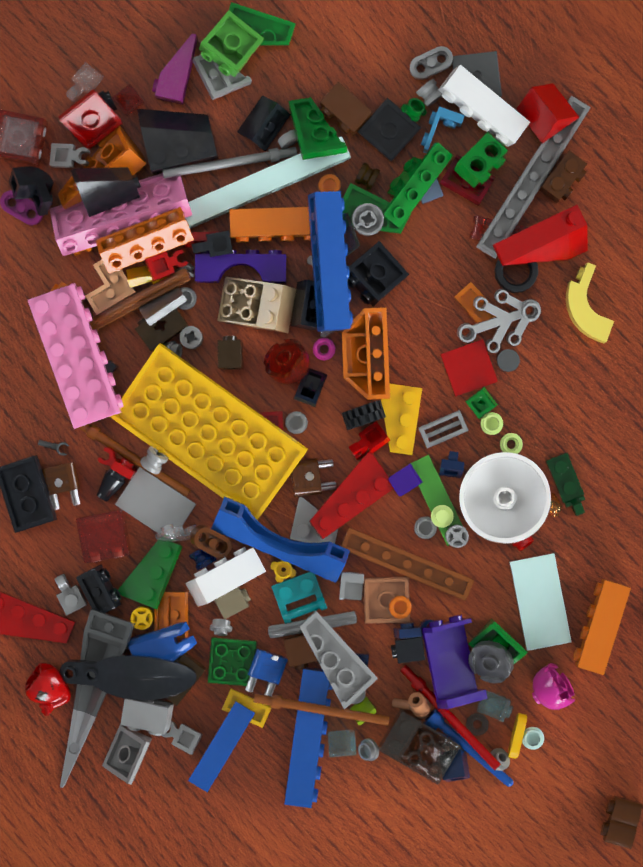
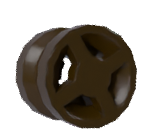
M364 162L354 183L363 184L366 186V189L371 190L381 170L377 168L372 169L369 167V164Z

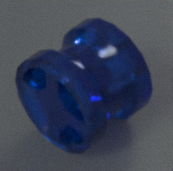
M201 549L188 555L191 560L195 561L197 571L217 560L216 557Z

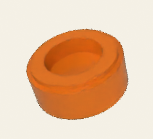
M326 174L320 178L318 188L320 192L340 191L341 183L337 176Z
M399 595L391 599L389 611L395 618L402 619L411 613L412 605L407 597Z

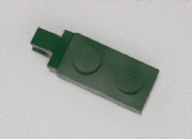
M566 452L547 460L546 464L562 503L566 507L571 506L575 516L585 513L581 501L585 500L584 492L568 453Z

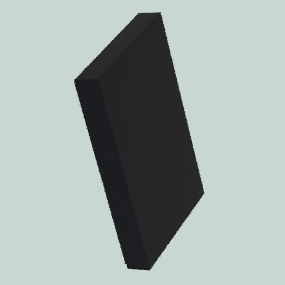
M37 455L0 467V488L15 533L58 520Z

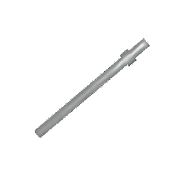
M296 147L280 150L273 148L263 153L162 169L163 178L264 161L278 162L282 158L296 156L297 150Z

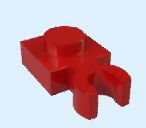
M177 250L172 257H169L166 251L145 259L152 281L154 282L174 274L173 267L184 268L188 261L181 263L177 260V256L183 254L184 251Z

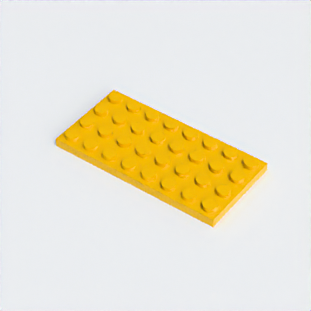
M162 343L157 345L121 398L124 407H121L122 412L109 416L145 443L153 446L159 453L169 457L170 461L223 499L227 497L246 505L250 513L257 520L308 450L304 445Z

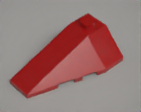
M577 204L492 246L502 266L531 262L542 263L555 260L566 261L588 251L587 223Z

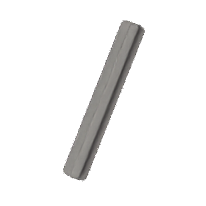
M354 611L322 617L331 628L357 623ZM305 620L269 626V637L277 638L303 633L299 626Z

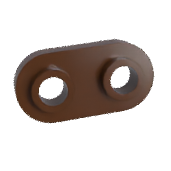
M204 525L195 527L191 532L190 540L195 547L219 559L229 555L232 544L227 537Z

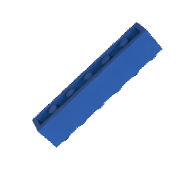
M341 191L314 192L308 195L317 332L351 329L353 315L349 310L351 291L347 283L350 272L349 267L346 266L348 246L344 241L346 222L343 220L342 214L345 207L344 199L341 197Z
M303 668L299 701L330 706L331 699H327V692L333 688L323 669ZM297 710L284 805L311 808L312 802L317 803L318 789H315L314 786L315 780H320L322 766H317L318 757L323 758L325 744H321V735H326L328 721H324L323 714Z

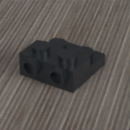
M378 241L349 266L350 274L347 283L348 286L357 288L361 293L360 298L365 304H371L374 307L407 278L409 273L383 244Z

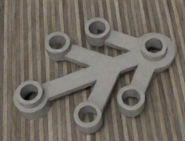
M498 289L494 294L495 300L502 304L507 303L518 309L508 313L489 303L486 298L478 296L473 301L474 307L479 311L484 310L496 317L474 325L463 323L457 329V336L463 342L468 343L476 338L477 333L498 327L493 338L488 339L485 344L489 352L496 353L500 350V343L511 322L520 319L515 330L509 332L506 337L509 344L517 346L521 343V336L528 323L537 320L541 314V307L537 301L527 299L522 302L510 296L506 290ZM504 292L505 298L499 300V294ZM479 300H484L482 307L477 306ZM531 306L532 312L526 314L527 307ZM468 328L469 333L463 336V329ZM513 335H517V340L515 342H511V337ZM492 342H496V347L494 349H490V344Z

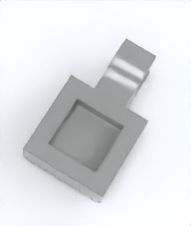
M64 573L55 578L56 584L62 591L56 596L66 615L87 605L78 585L71 587Z

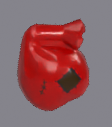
M39 663L25 684L26 696L29 700L39 703V707L42 709L41 712L45 716H48L55 708L70 701L71 693L67 683L64 681L60 671L51 664Z

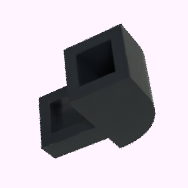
M36 167L13 168L9 185L14 199L32 198L38 216L48 214L49 208L53 204L51 189L54 182L45 171Z

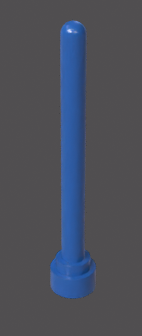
M436 709L425 719L424 722L429 727L439 728L507 787L513 785L512 778L503 771H494L474 748L444 721L445 718Z

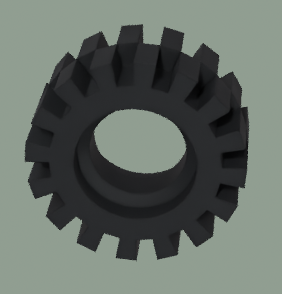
M380 400L342 413L347 430L386 417Z

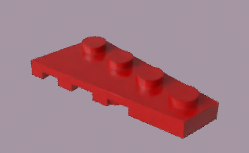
M370 450L309 520L322 540L394 489L388 480V475Z
M0 591V634L68 643L76 621Z

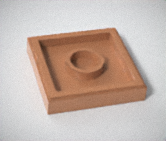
M409 577L364 578L365 624L410 622V614L405 618L398 619L389 611V603L395 596L401 595L409 599Z

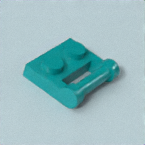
M312 572L301 574L271 586L285 624L292 622L291 620L318 609H321V611L328 609L316 575ZM314 594L316 595L317 601L290 611L287 610V604Z

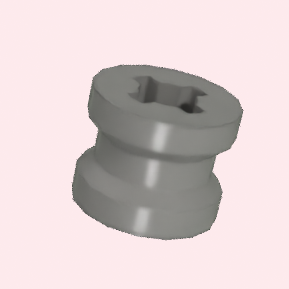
M435 79L428 81L416 92L418 96L423 97L425 100L424 104L427 107L442 97V93L436 86L437 82Z
M195 326L185 327L180 333V342L188 349H196L203 342V334Z
M150 446L147 450V455L142 457L140 464L147 471L159 474L162 470V464H165L169 457L159 453L157 449Z
M452 525L447 529L445 538L449 545L460 548L468 542L469 534L463 526Z

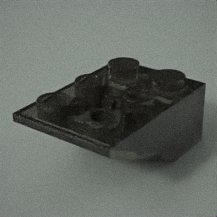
M401 708L378 746L379 751L437 785L441 782L461 747L460 744Z

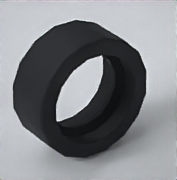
M498 260L494 269L495 279L499 286L508 292H523L529 289L537 279V262L527 263L530 271L529 277L525 282L515 285L505 279L503 275L504 266Z

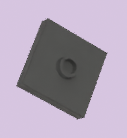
M497 51L453 56V69L459 65L463 66L495 94L502 97Z

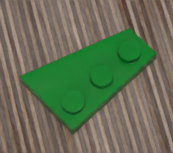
M231 2L229 11L264 38L260 46L290 45L296 23Z
M311 97L289 101V110L303 160L347 153L348 147L344 142L340 141L337 132L326 122L325 116Z
M350 183L343 197L345 203L344 210L342 211L343 220H345L346 226L354 227L352 215L358 206L371 203L378 206L383 213L390 202ZM410 215L401 227L395 226L384 217V224L380 231L401 234Z
M159 538L118 589L120 595L158 610L183 546Z

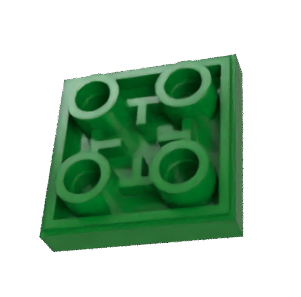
M212 637L208 683L246 686L250 677L247 674L256 652L257 641Z

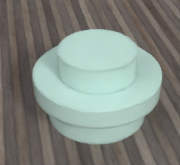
M533 726L526 728L522 740L523 745L532 750L541 747L544 742L543 732Z

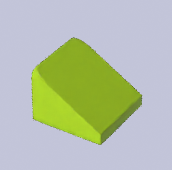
M366 696L362 702L353 705L349 709L375 714L377 711L376 707ZM356 720L358 725H362L364 723L363 721Z

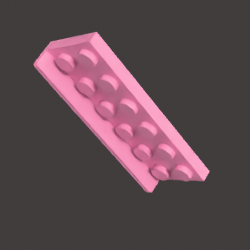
M163 173L139 180L141 186L137 188L139 198L89 217L83 201L67 209H64L62 205L50 208L55 239L62 256L97 246V239L178 207L182 208L186 218L192 216L181 176L163 178Z
M76 283L28 300L74 429L121 413V407H124L120 394L115 395L113 386L116 385L112 372L107 373L105 367L108 364L104 351L100 352L97 343L101 341L96 329L92 330L90 321H93L89 308H84L82 300L85 299L81 286L77 287Z

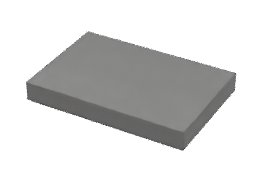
M139 467L115 505L172 542L196 506V503Z

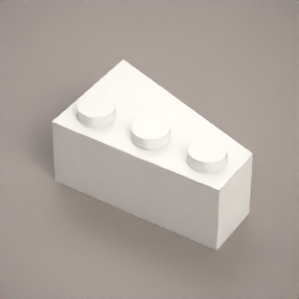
M243 547L233 553L235 557L228 561L225 557L213 563L215 568L209 571L207 568H204L194 574L196 578L185 583L197 607L210 603L266 572L254 548L246 550Z

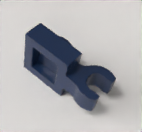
M425 619L419 626H414V623H401L400 628H394V637L399 639L422 637L421 628L426 627L429 622L434 620Z

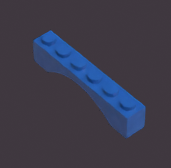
M224 497L211 527L212 530L221 535L228 536L242 544L249 545L263 553L270 554L284 562L291 563L335 583L346 564L350 550L329 541L304 543L284 538L263 526L250 513L246 505Z

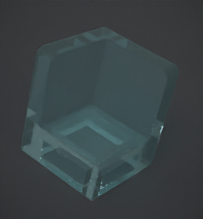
M355 729L328 732L329 757L357 755Z

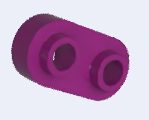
M12 190L3 193L0 198V205L5 212L27 225H36L41 222L43 216H38L33 201L28 198L17 199L16 205L10 207L9 201L14 199ZM31 210L36 212L34 218L28 217V213Z

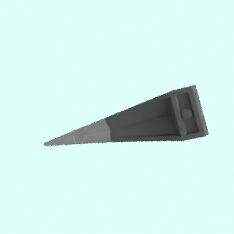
M91 609L84 629L80 660L98 662L108 657L125 655L135 623ZM90 671V676L95 678L94 672ZM77 684L60 782L61 788L65 786L106 697L107 693L95 686Z

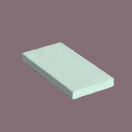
M551 553L510 561L526 650L571 643L555 554Z

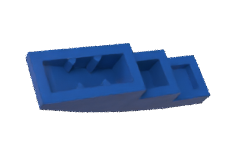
M238 702L234 703L190 776L189 782L206 792L209 791L255 714L253 711Z

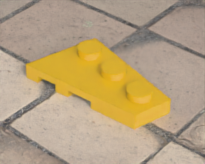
M390 384V399H381L386 416L384 418L386 434L391 440L388 442L390 452L413 455L422 388Z

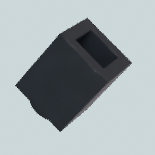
M422 637L394 639L395 645H391L393 659L397 658L398 664L425 660Z

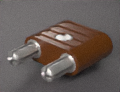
M317 458L300 460L291 473L294 496L322 494V491L336 489L337 486H330L336 485L335 481L321 483L319 473L320 468L333 467V460L318 461Z
M74 462L42 469L54 510L60 509L57 494L70 491L74 506L81 504L77 490L80 489Z

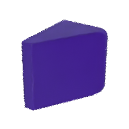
M411 463L388 478L400 497L423 483Z

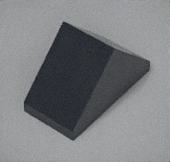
M306 367L294 400L316 407L327 374Z

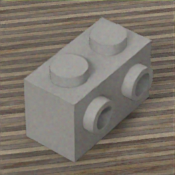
M125 699L120 725L127 726L128 730L140 731L142 729L149 731L151 735L161 736L170 729L174 704L158 699Z

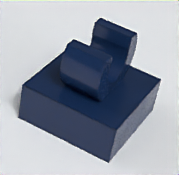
M449 451L448 460L442 459L439 475L456 478L462 477L465 462L458 461L459 452Z

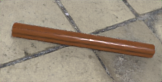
M183 268L92 317L93 321H90L92 330H99L190 281L189 272L186 268Z

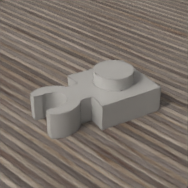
M51 143L49 165L58 168H74V162H77L82 166H88L89 162L82 160L81 156L84 153H90V150L85 147L76 150L74 144Z
M171 721L170 732L161 736L173 737L172 745L193 755L203 734L185 724H181L178 729L176 723Z

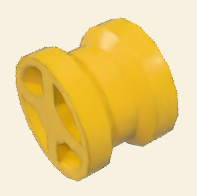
M140 606L132 612L130 620L132 623H135V628L144 630L154 622V612L147 606Z

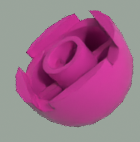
M553 663L540 669L534 676V692L532 696L538 704H542L551 710H559L575 702V699H571L575 694L564 673L559 675L555 670L558 666Z

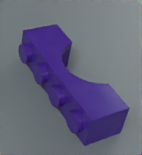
M233 250L231 254L210 257L209 251L195 254L196 283H219L221 277L228 269L238 265H245L255 269L260 274L263 282L286 283L287 256L282 254L281 250H269L268 254H259V250H246V254H237V250Z

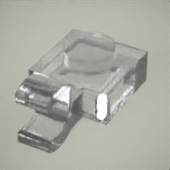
M85 62L71 78L75 85L67 91V98L74 103L83 91L88 94L91 90L95 89L102 81L103 76Z

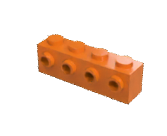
M178 207L97 239L96 244L108 273H112L177 246L184 245L193 241L194 238L182 208Z
M309 207L230 209V237L235 239L236 243L249 242L250 238H258V242H271L272 238H281V241H294V237H303L304 241H311Z
M602 579L601 583L597 582L594 590L596 599L594 605L590 604L587 612V617H589L588 625L583 626L580 634V639H583L581 647L576 648L573 657L577 667L604 675L629 597L630 587Z

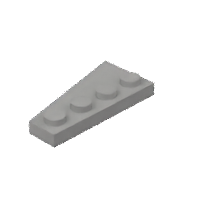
M315 611L299 627L345 710L378 678L320 614Z

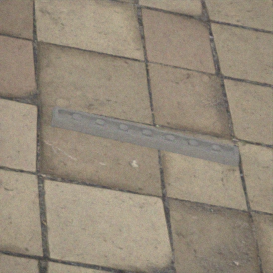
M571 96L568 103L578 114L579 118L543 144L541 143L477 244L476 248L496 259L497 254L492 245L510 237L591 107L577 98Z

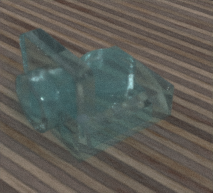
M486 690L488 699L479 701L476 711L496 718L500 722H504L505 718L509 719L513 706L510 705L511 700Z

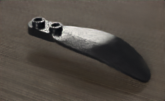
M113 656L98 662L71 659L60 668V673L66 683L95 686L110 695L132 700H157L171 697L186 691L196 681V674L191 668L177 662L147 656ZM68 669L73 671V676L68 674ZM90 671L94 672L95 678L90 676Z

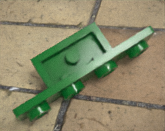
M435 142L423 159L413 157L408 160L403 167V172L390 184V189L387 193L393 200L384 210L383 216L395 226L401 227L453 155L440 143Z

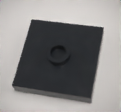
M387 98L357 133L392 162L420 131L421 127Z

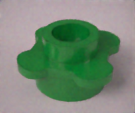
M418 98L409 99L408 103L403 104L401 107L402 112L406 113L414 122L419 121L421 116L427 114L425 104Z

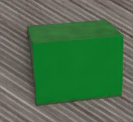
M493 619L468 643V645L474 648L481 641L498 642L511 653L514 664L527 654V651Z

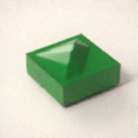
M485 387L465 401L478 419L498 405Z

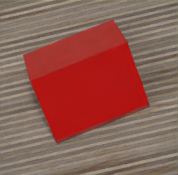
M553 83L531 87L516 108L517 112L530 121L529 128L542 144L579 118L578 114Z

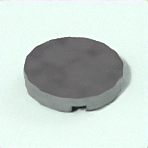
M481 641L474 646L469 654L471 670L474 674L477 673L481 676L480 679L485 682L501 683L509 677L513 670L514 661L511 653L498 642Z

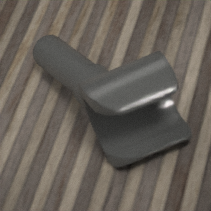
M43 440L38 441L40 446L57 450V453L61 456L67 455L59 451L61 445L69 446L66 442L57 444Z

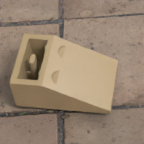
M225 277L217 321L288 333L296 289L281 284Z

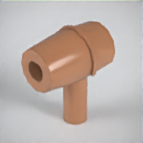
M420 693L411 694L408 700L394 698L392 701V707L411 710L413 715L419 719H426L431 714L430 702Z

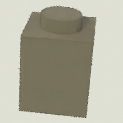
M239 586L214 601L223 618L227 619L249 607L248 601L251 598L245 588L241 590Z

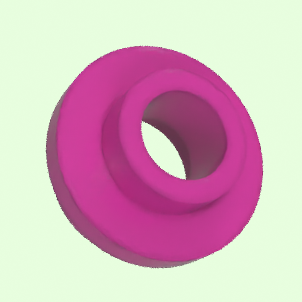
M320 338L313 345V353L319 360H329L335 354V345L328 338ZM322 345H326L329 349L325 354L320 352Z

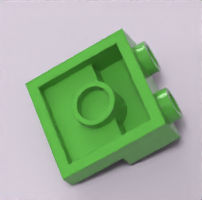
M228 10L201 42L199 50L202 51L200 54L206 61L211 62L213 60L219 65L218 69L226 76L231 74L235 77L262 44L264 38Z

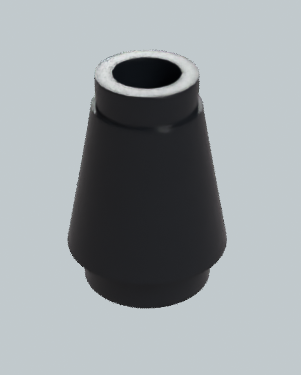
M112 469L106 470L96 495L108 502L125 483L124 479L126 477Z

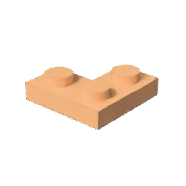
M103 260L93 264L104 285L85 297L96 315L136 293L133 287L130 288L127 276L122 269L108 273Z

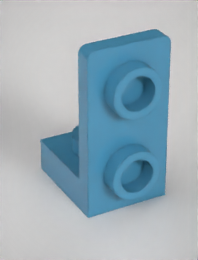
M440 106L437 112L432 111L428 123L432 125L430 133L425 132L421 145L425 146L423 152L428 153L439 120L443 121L444 126L455 129L456 126L461 127L465 115Z

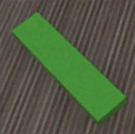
M427 455L412 462L411 465L423 482L418 486L430 511L432 512L438 505H446L453 512L454 518L452 523L444 528L438 527L446 545L449 546L445 538L447 529L452 525H463L430 456Z

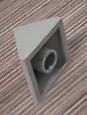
M120 725L102 766L131 785L152 738L137 731L128 730L127 727Z

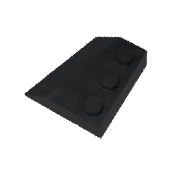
M137 109L149 166L153 175L162 173V169L219 159L208 115Z

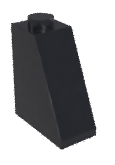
M128 167L77 168L70 170L89 217L140 197L137 188L141 187L136 174L131 175Z

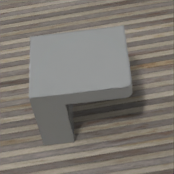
M341 572L339 600L362 599L364 573Z

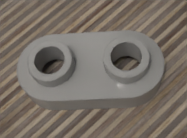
M439 46L415 57L410 63V74L417 80H424L448 69L453 60L452 52L447 47ZM437 57H445V62L439 63ZM417 66H424L425 71L421 73L418 72L416 69Z

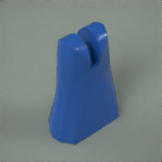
M181 622L160 630L132 637L128 643V648L132 655L175 661L193 648L197 641L194 635L178 642L176 637L190 630L187 622Z

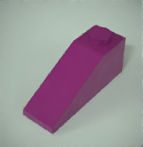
M196 34L190 35L160 72L159 79L155 78L152 92H156L155 96L157 99L184 104L193 63L192 60L198 41Z

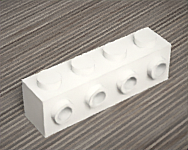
M461 65L453 69L439 88L442 97L446 101L455 103L463 115L472 117L478 122L479 128L486 132L489 131L503 146L509 147L514 144L530 123V121Z

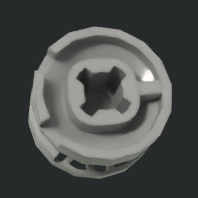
M365 203L355 209L352 215V223L358 233L364 236H371L381 230L384 224V216L378 206Z

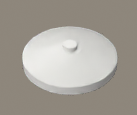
M501 452L480 459L468 470L461 484L459 499L462 514L467 524L475 533L486 540L508 544L530 537L542 526L549 513L551 493L546 476L533 461L516 453Z

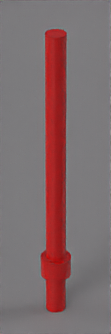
M407 665L400 670L412 683L411 687L427 698L435 709L495 771L501 765L498 760L449 709H438L435 694L425 685L424 679L421 676L418 678Z

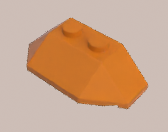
M386 307L364 308L353 320L351 329L342 332L343 377L367 400L390 399Z

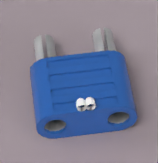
M256 649L247 674L250 677L245 690L253 692L257 679L268 682L264 695L272 696L276 684L279 685L288 658Z

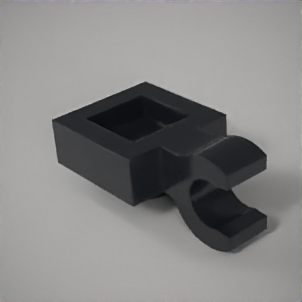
M229 230L206 234L207 241L192 244L193 253L209 251L210 257L233 253Z

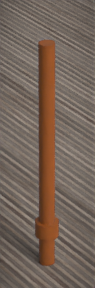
M87 424L78 427L87 433L86 436L93 441L95 439L105 446L112 448L122 457L133 462L136 466L147 471L140 464L142 458L100 432L101 429L94 424L92 426ZM147 471L185 497L191 491L162 471L159 474Z
M255 693L253 700L254 703L271 705V708L275 709L283 707L387 726L390 717L285 699L281 695L275 694L267 696Z

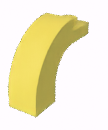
M586 263L584 267L580 266L577 272L576 279L579 282L570 281L566 290L567 311L579 331L595 341L606 343L614 321L596 314L589 306L587 289L596 265Z

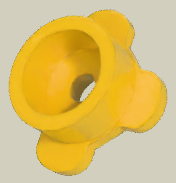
M282 560L271 563V569L275 572V580L281 583L284 579L296 576V570L293 569L291 563Z

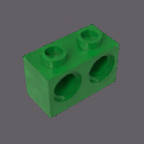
M487 132L458 161L454 171L473 188L479 182L483 185L490 178V172L494 168L498 170L505 163L506 159L504 156L508 150ZM486 152H491L494 157L488 156ZM471 166L477 167L479 172L473 171Z

